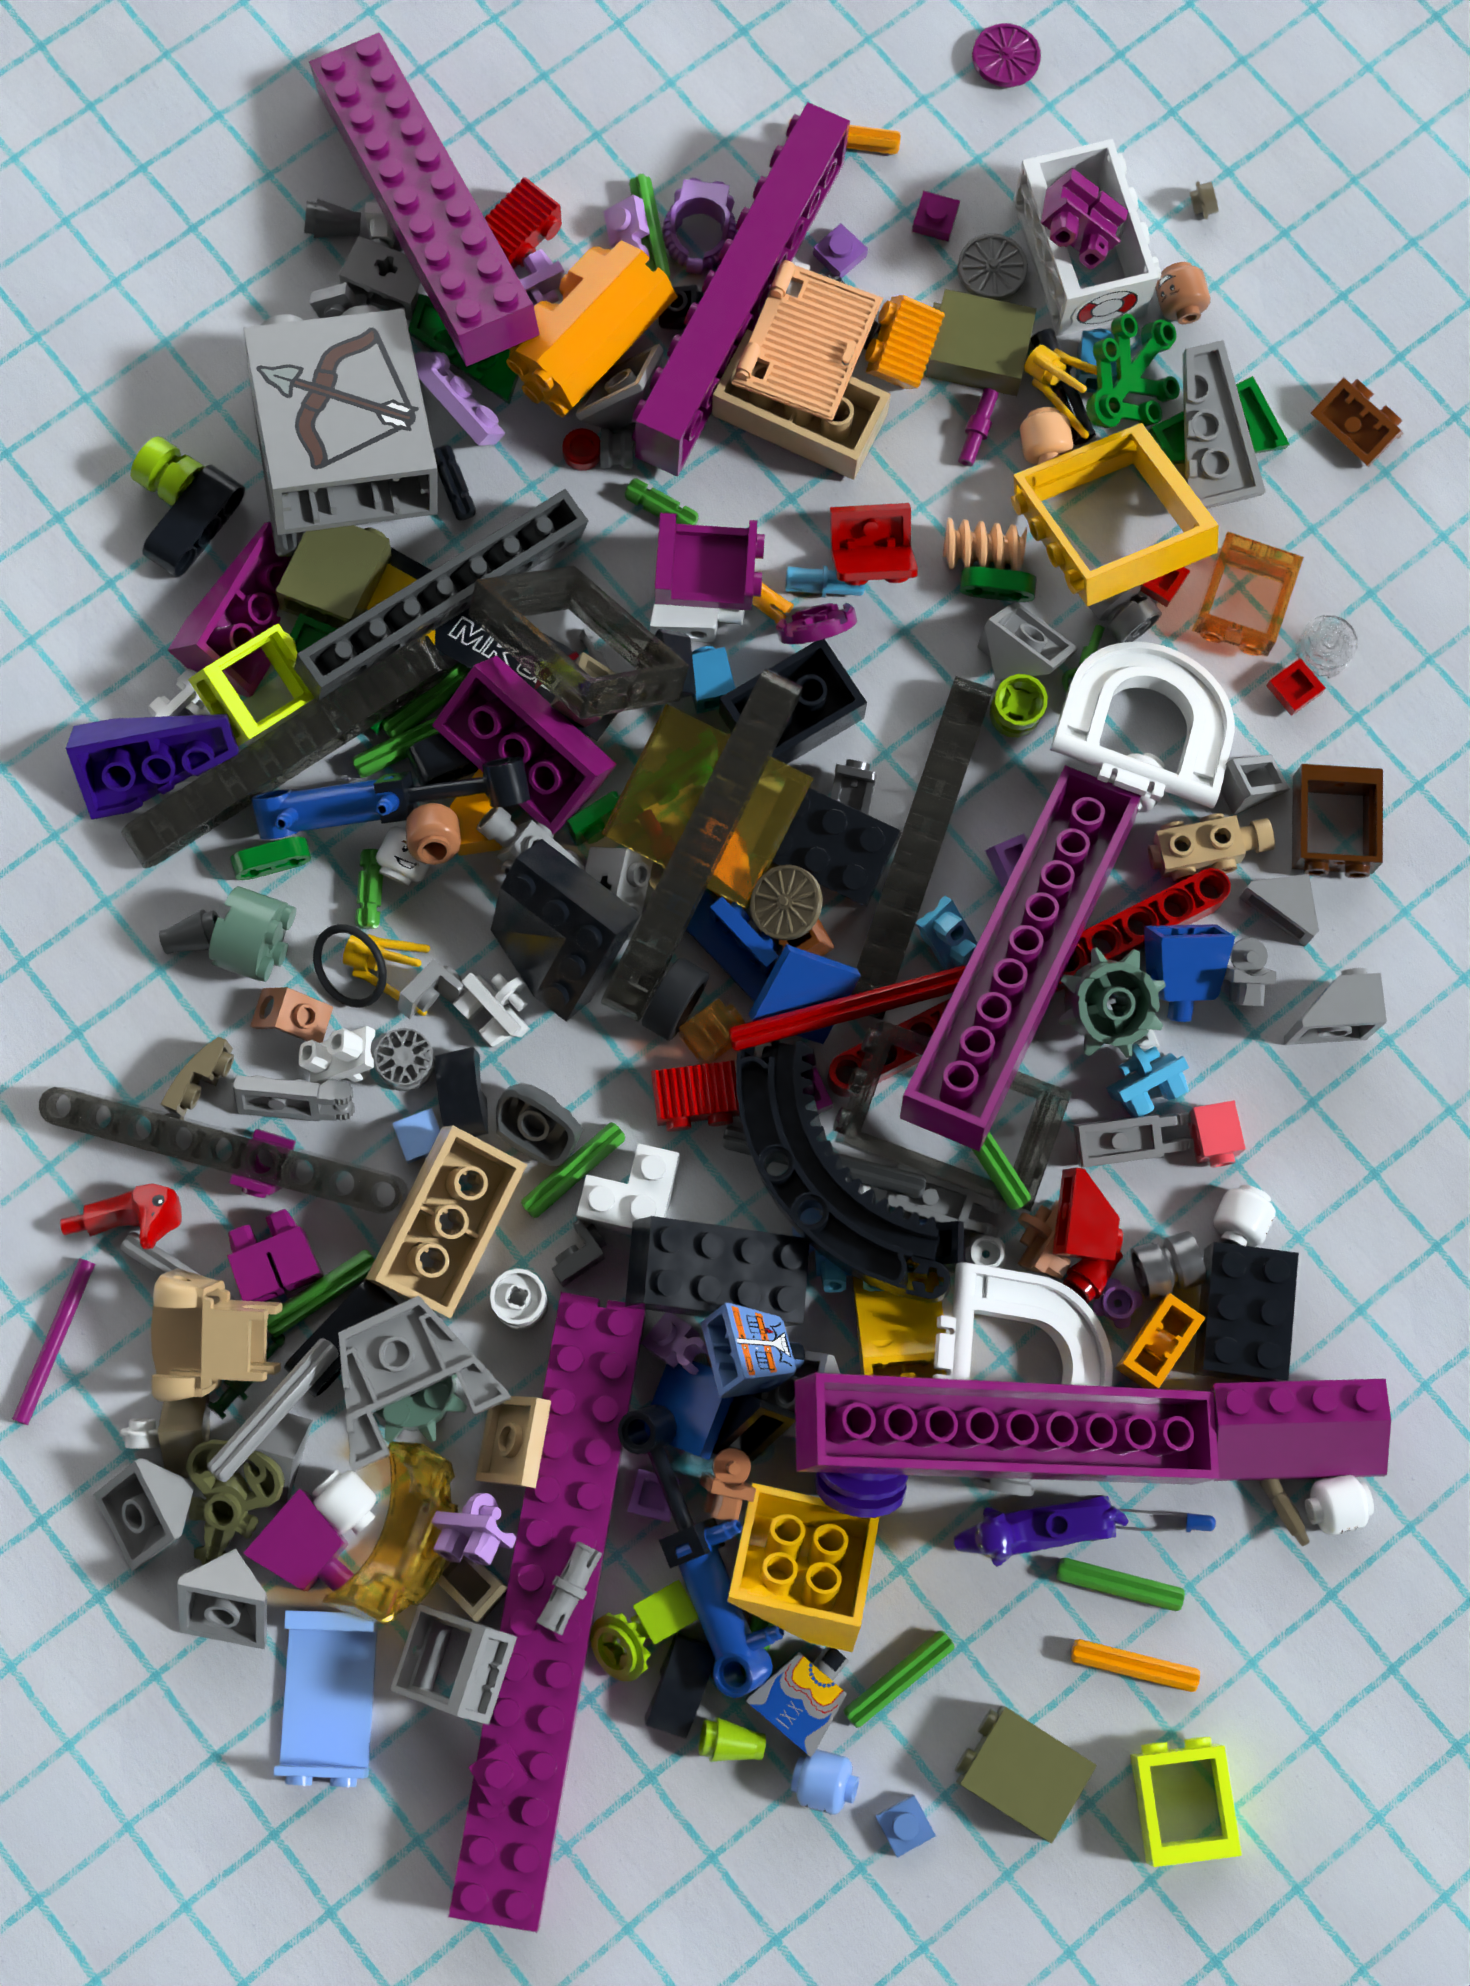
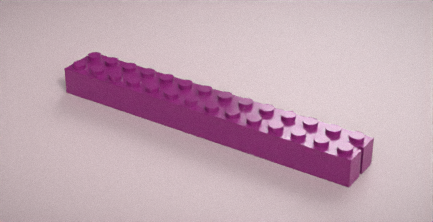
M565 1292L560 1294L542 1399L551 1400L537 1484L536 1488H525L500 1631L517 1636L489 1725L483 1724L476 1759L478 1761L508 1741L531 1781L491 1806L473 1776L448 1914L449 1918L536 1933L541 1925L591 1627L594 1619L623 1446L618 1437V1425L621 1418L630 1410L646 1318V1310L625 1307V1302L607 1300V1306L603 1308L600 1307L599 1298ZM577 1541L601 1552L603 1555L599 1559L584 1589L587 1591L584 1600L579 1599L563 1634L560 1635L537 1623V1620L540 1618L555 1588V1585L552 1584L555 1577L561 1576Z

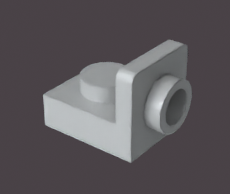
M433 959L400 992L397 1009L407 1018L411 1019L419 1009L422 1012L427 1011L435 1003L439 994L453 1004L456 998L464 991L465 986L455 970L449 966L442 967Z

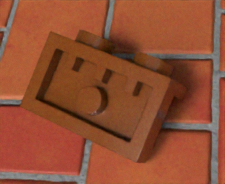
M1343 377L1312 410L1311 414L1369 467L1396 438L1399 439L1404 434L1398 427L1403 420L1387 405L1379 410L1370 402L1369 399L1374 394L1361 381L1356 379L1351 384Z

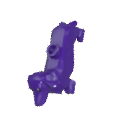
M1099 1496L1074 1503L1050 1505L1005 1514L1004 1512L986 1507L983 1510V1521L954 1536L953 1544L955 1549L960 1552L990 1555L994 1566L998 1567L1012 1555L1031 1553L1082 1541L1115 1538L1116 1524L1126 1526L1129 1521L1126 1515L1118 1510L1116 1506H1111L1108 1496Z

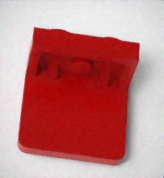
M909 503L830 507V548L837 580L844 581L848 585H863L868 580L881 579L890 583H902L907 581L908 578L918 575V566L911 547V507Z

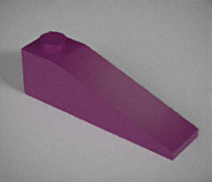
M270 521L262 525L191 612L168 648V651L187 669L198 673L206 666L274 625L280 624L281 617L277 616L279 604L275 591L292 557L281 558L276 554L272 523ZM259 648L223 670V673L236 693L245 697H252L269 669L271 662L262 648Z

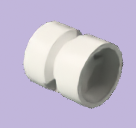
M513 1269L506 1271L497 1277L491 1287L490 1301L492 1309L501 1323L512 1330L525 1331L532 1329L541 1323L547 1314L549 1301L545 1287L538 1276L528 1270Z

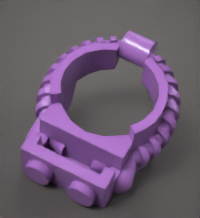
M698 178L683 179L682 188L677 189L674 193L675 203L670 207V211L667 212L663 223V240L670 256H673V260L675 262L678 261V264L681 266H686V273L702 275L703 269H712V266H718L720 262L719 255L725 241L728 238L733 240L737 234L735 217L731 213L734 199L729 195L730 185H726L721 181L709 183L702 182ZM696 214H705L721 224L722 239L712 250L704 252V259L688 257L689 250L682 246L676 235L678 228L683 224V219Z

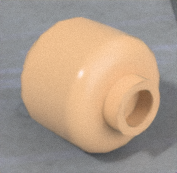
M1042 407L1032 410L1027 415L1028 418L1020 425L1023 455L1025 460L1031 464L1038 465L1074 450L1070 420L1065 414L1058 412V409L1054 407Z

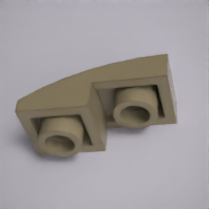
M217 1037L196 1053L183 1067L161 1102V1105L169 1113L184 1118L187 1109L192 1110L200 1098L202 1087L198 1086L200 1080L216 1086L220 1076L225 1078L228 1075L234 1061V1054H231L233 1048L228 1041Z

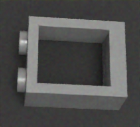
M418 1604L390 1691L457 1717L489 1725L517 1636ZM454 1627L471 1634L451 1695L447 1697L432 1690ZM416 1646V1652L412 1654V1649Z

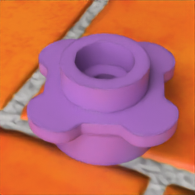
M1112 1278L1109 1279L1101 1298L1093 1302L1092 1308L1097 1316H1105L1114 1322L1116 1328L1124 1329L1131 1324L1130 1316L1136 1308L1142 1305L1143 1298L1138 1291H1132L1129 1287L1122 1285L1120 1280ZM1120 1300L1121 1307H1115L1114 1301Z

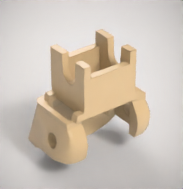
M179 1268L160 1275L154 1288L151 1322L152 1356L156 1374L152 1375V1396L160 1402L203 1397L219 1388L222 1380L263 1382L267 1380V1375H275L280 1372L281 1363L266 1362L267 1319L269 1314L276 1315L282 1312V1303L230 1300V1291L225 1290L222 1280H214Z

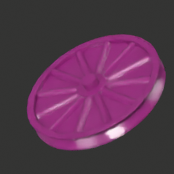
M1000 23L984 29L978 35L972 51V60L978 74L987 82L999 87H1017L1028 82L1036 74L1041 60V50L1035 37L1025 28L1015 24Z

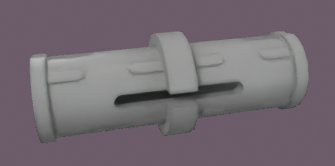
M577 1541L561 1576H556L552 1583L555 1585V1588L537 1623L560 1635L563 1634L579 1599L584 1600L587 1591L584 1589L599 1559L603 1555L601 1552Z

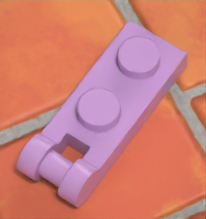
M442 352L416 353L414 359L418 378L478 446L497 444L506 434L497 424L499 421L497 416L488 407L478 403L471 395L473 390L465 380L455 376L449 370L450 361L447 355Z

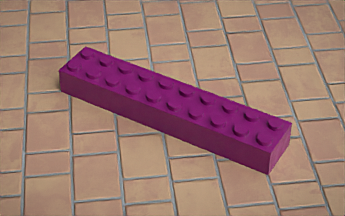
M380 32L309 61L322 102L466 367L539 336L540 333L531 299Z
M807 102L800 116L797 114L793 115L786 131L788 139L785 145H777L769 164V167L772 168L767 178L764 176L759 178L753 192L755 200L751 208L744 207L739 215L736 224L737 234L733 240L728 238L725 241L719 255L721 263L717 271L710 270L702 286V293H704L699 304L696 302L691 304L685 317L684 324L687 326L682 336L676 334L672 339L667 352V357H669L667 364L664 368L659 366L656 369L650 382L649 388L652 391L647 401L641 399L634 410L632 422L636 423L632 439L635 441V458L672 475L679 476L712 413L713 393L747 329L754 330L780 264L784 260L793 261L844 165L850 120Z
M1064 766L903 1094L900 1119L980 1152L1131 831L1142 795L1114 786L1113 783L1100 781L1095 776L1069 766Z
M814 1373L795 1380L796 1471L1190 1485L1219 1479L1214 1392L829 1373Z

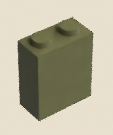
M945 289L942 303L934 302L933 308L944 312L945 317L942 319L937 339L928 358L926 377L980 389L990 388L998 393L1017 396L1037 308Z
M355 525L304 532L275 591L279 608L296 616L302 613L337 629L366 612V608L391 559L392 553L389 538H386L382 532L374 528L367 527L363 529Z
M1001 1705L997 1712L990 1709L978 1728L977 1732L983 1736L974 1751L968 1747L956 1765L955 1771L960 1774L956 1783L1052 1844L1097 1765L1006 1706Z

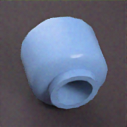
M816 1749L811 1757L807 1755L806 1758L801 1756L798 1758L792 1777L791 1791L797 1793V1800L801 1806L836 1815L842 1810L845 1802L853 1804L858 1790L859 1777L852 1775V1763L847 1757Z

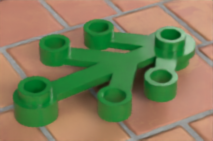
M1131 314L1121 315L1114 318L1111 323V330L1115 340L1113 338H1106L1097 341L1093 346V355L1097 366L1098 390L1088 399L1086 412L1089 420L1098 427H1114L1120 423L1121 419L1137 421L1147 427L1161 421L1162 409L1159 403L1155 400H1150L1134 405L1122 401L1128 393L1156 397L1163 403L1174 400L1179 396L1180 386L1173 376H1167L1158 380L1141 378V375L1155 356L1172 347L1176 341L1177 333L1171 322L1162 319L1145 324L1140 334L1143 346L1131 361L1130 338L1137 334L1138 324ZM1116 361L1117 381L1113 385L1111 362Z

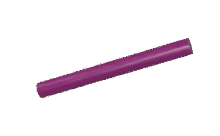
M79 1258L12 1417L13 1420L29 1425L93 1272L94 1263Z

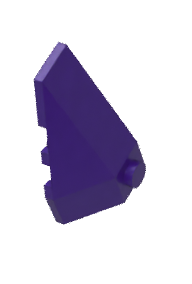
M228 714L113 718L73 726L65 748L91 820L130 813L142 807L143 802L160 793L162 795L166 794L183 780L193 775L199 776L239 753Z

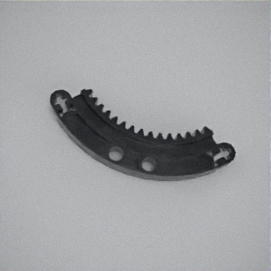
M779 1039L768 1042L772 1046H765L763 1048L761 1059L756 1057L755 1046L742 1049L740 1052L737 1051L736 1091L740 1119L746 1141L763 1184L778 1209L794 1229L825 1258L843 1271L871 1286L897 1296L921 1302L937 1303L942 1301L950 1291L951 1279L947 1268L935 1261L940 1240L935 1217L930 1216L923 1226L920 1225L919 1213L914 1212L905 1220L902 1206H898L890 1213L888 1199L884 1198L876 1204L875 1191L870 1189L864 1192L862 1181L859 1178L853 1180L849 1167H842L840 1156L838 1154L834 1155L830 1140L826 1139L814 1098L815 1090L812 1082L815 1081L812 1066L816 1065L814 1049L805 1045L802 1041H796V1045L781 1043ZM776 1160H783L789 1164L785 1173L779 1176L767 1173L770 1163ZM808 1208H817L823 1212L820 1221L810 1225L800 1220L801 1214ZM907 1265L916 1267L913 1273L914 1277L925 1279L928 1278L929 1272H936L938 1280L944 1282L943 1286H935L933 1292H926L924 1283L912 1281L913 1290H908Z

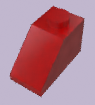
M1071 1168L1062 1170L1052 1254L1094 1261H1115L1116 1254L1120 1252L1123 1243V1231L1119 1228L1120 1217L1085 1169Z

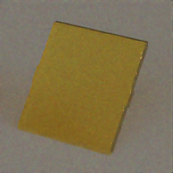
M666 704L610 815L602 835L663 865L662 868L670 871L674 876L678 875L684 879L688 878L745 908H749L752 891L760 877L767 872L814 778L753 748L752 744L746 742L744 738L736 737L730 733L727 735Z

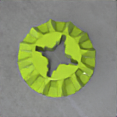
M608 1612L598 1618L591 1627L590 1642L594 1656L600 1666L613 1678L624 1682L633 1681L648 1669L646 1660L651 1654L643 1646L646 1637L638 1634L636 1622L627 1623L623 1613L612 1615Z

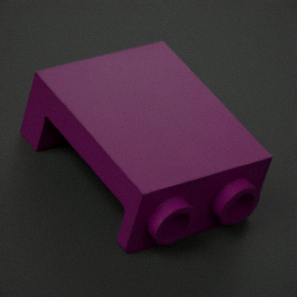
M660 513L655 604L752 611L753 596L761 597L762 572H754L755 558L763 559L765 534H757L758 520H749V528L676 524V514Z

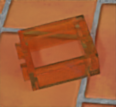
M1227 531L1220 545L1192 631L1199 633L1203 639L1213 643L1226 642L1238 646L1240 651L1248 655L1268 656L1276 643L1304 557ZM1226 565L1281 583L1265 633L1209 614Z

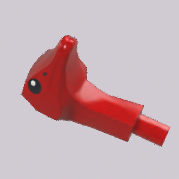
M151 1183L136 1186L132 1191L84 1206L83 1214L62 1218L60 1220V1227L63 1235L87 1231L91 1237L118 1226H139L140 1246L144 1250L153 1249L157 1241L169 1231L179 1227L182 1222V1208L179 1197L174 1189Z

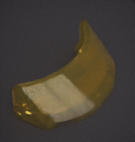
M395 1441L389 1443L388 1449L391 1454L389 1456L391 1491L387 1516L380 1537L367 1561L359 1571L339 1589L326 1594L322 1602L323 1604L374 1623L386 1625L396 1621L397 1615L410 1605L418 1606L437 1583L444 1570L446 1560L433 1550L441 1530L434 1526L431 1521L436 1511L458 1513V1505L451 1503L450 1483L455 1478V1474L450 1461L423 1443Z

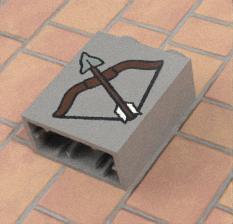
M359 305L349 308L340 316L302 320L294 315L282 314L268 318L261 325L243 327L248 376L277 535L438 514L437 464L404 308L382 311L375 306Z

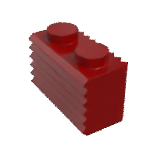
M523 177L521 182L517 183L516 187L512 188L511 192L507 193L505 198L501 199L500 203L496 204L495 208L491 209L490 213L485 216L486 222L513 269L518 265L524 267V259L536 252V247L544 238L551 240L555 237L562 225L560 204L526 177Z
M733 1060L651 1071L657 1126L666 1125L667 1131L676 1132L692 1128L691 1122L708 1120V1126H724L733 1123V1117L740 1116L736 1091V1070Z

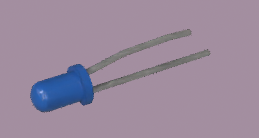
M1117 1508L1124 1512L1186 1517V1526L1148 1529L1120 1526V1529L1158 1532L1186 1529V1532L1190 1533L1191 1530L1210 1532L1216 1526V1520L1211 1515L1177 1514Z

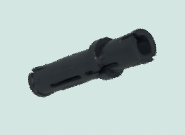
M1052 328L1039 331L1031 337V342L1035 348L1039 345H1044L1052 351L1056 348L1061 350L1055 337V331ZM1065 364V372L1071 375L1072 366ZM1061 380L1056 385L1050 384L1054 393L1072 413L1074 411V416L1089 433V437L1083 439L1071 426L1073 444L1081 445L1092 440L1096 436V432L1090 423L1078 390Z

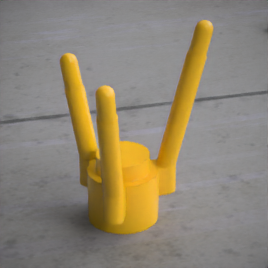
M1044 345L1037 346L1025 362V372L1033 377L1032 385L1043 392L1059 412L1069 418L1070 425L1083 439H1087L1089 437L1088 431L1048 385H1056L1061 380L1079 392L1085 393L1087 387L1065 372V364L1093 375H1097V366L1069 356L1058 348L1052 351Z
M368 934L380 949L385 960L420 967L421 961L419 959L387 951L385 948L424 953L430 951V946L426 944L384 939ZM351 935L344 949L343 964L353 967L352 976L366 980L376 987L378 977L370 973V969L378 970L375 958L370 949L360 939ZM386 983L384 993L399 1001L400 991ZM419 1009L416 1013H418L421 1016H425L427 1014V1011L422 1012Z

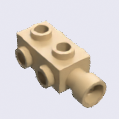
M1222 813L1207 815L1201 818L1199 823L1184 825L1183 821L1164 824L1160 827V830L1156 831L1152 840L1153 845L1148 846V858L1152 869H1160L1161 877H1172L1174 883H1178L1196 874V872L1208 868L1219 869L1227 874L1237 869L1236 864L1243 861L1246 851L1255 850L1256 853L1274 850V832L1268 818L1251 821L1250 826L1239 827L1237 815L1224 817ZM1225 834L1227 843L1217 842L1214 836ZM1185 842L1188 845V850L1179 851L1175 848L1174 844Z

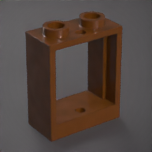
M1301 764L1293 775L1292 869L1304 870V874H1309L1310 876H1323L1331 871L1345 872V876L1348 878L1369 877L1383 863V769ZM1308 793L1363 796V856L1308 852Z

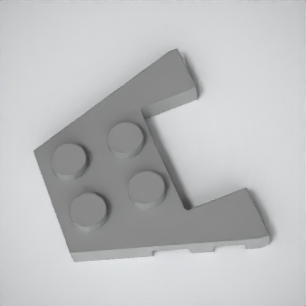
M416 1296L338 1332L343 1389L345 1392L346 1427L350 1450L349 1462L353 1472L391 1455L373 1413L448 1377L457 1374L475 1415L512 1399L503 1385L420 1296Z

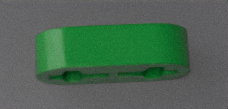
M976 566L967 567L961 572L960 592L975 598L1030 602L1035 599L1037 577L1022 571Z
M296 836L238 851L230 857L235 878L237 880H250L302 866L311 860V854L307 839Z

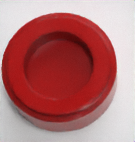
M585 428L569 432L562 443L565 462L571 468L581 471L595 467L600 461V438L592 430Z

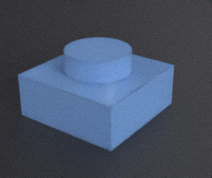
M914 1794L875 1815L897 1858L936 1836Z

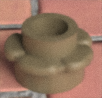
M1197 181V190L1190 192L1195 215L1203 213L1204 219H1208V215L1219 212L1213 184L1211 181L1200 185V182Z

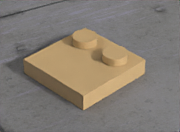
M511 1396L512 1399L488 1409L475 1481L536 1488L551 1400L538 1397Z

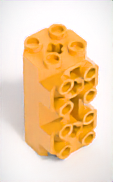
M622 240L613 249H603L595 246L590 248L571 267L568 274L561 279L559 291L563 295L562 302L560 304H552L548 301H540L534 306L540 335L509 348L510 356L506 360L509 368L524 382L521 387L522 391L531 401L536 404L543 401L557 415L564 418L677 298L668 276L659 267L653 272L646 265L650 258L643 250Z

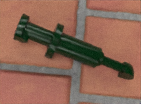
M284 1334L278 1337H271L273 1343L267 1349L266 1362L279 1347L281 1348L284 1345ZM224 1380L223 1384L228 1389L216 1402L212 1403L210 1401L207 1407L223 1420L226 1417L224 1411L237 1397L242 1401L248 1398L245 1391L254 1381Z

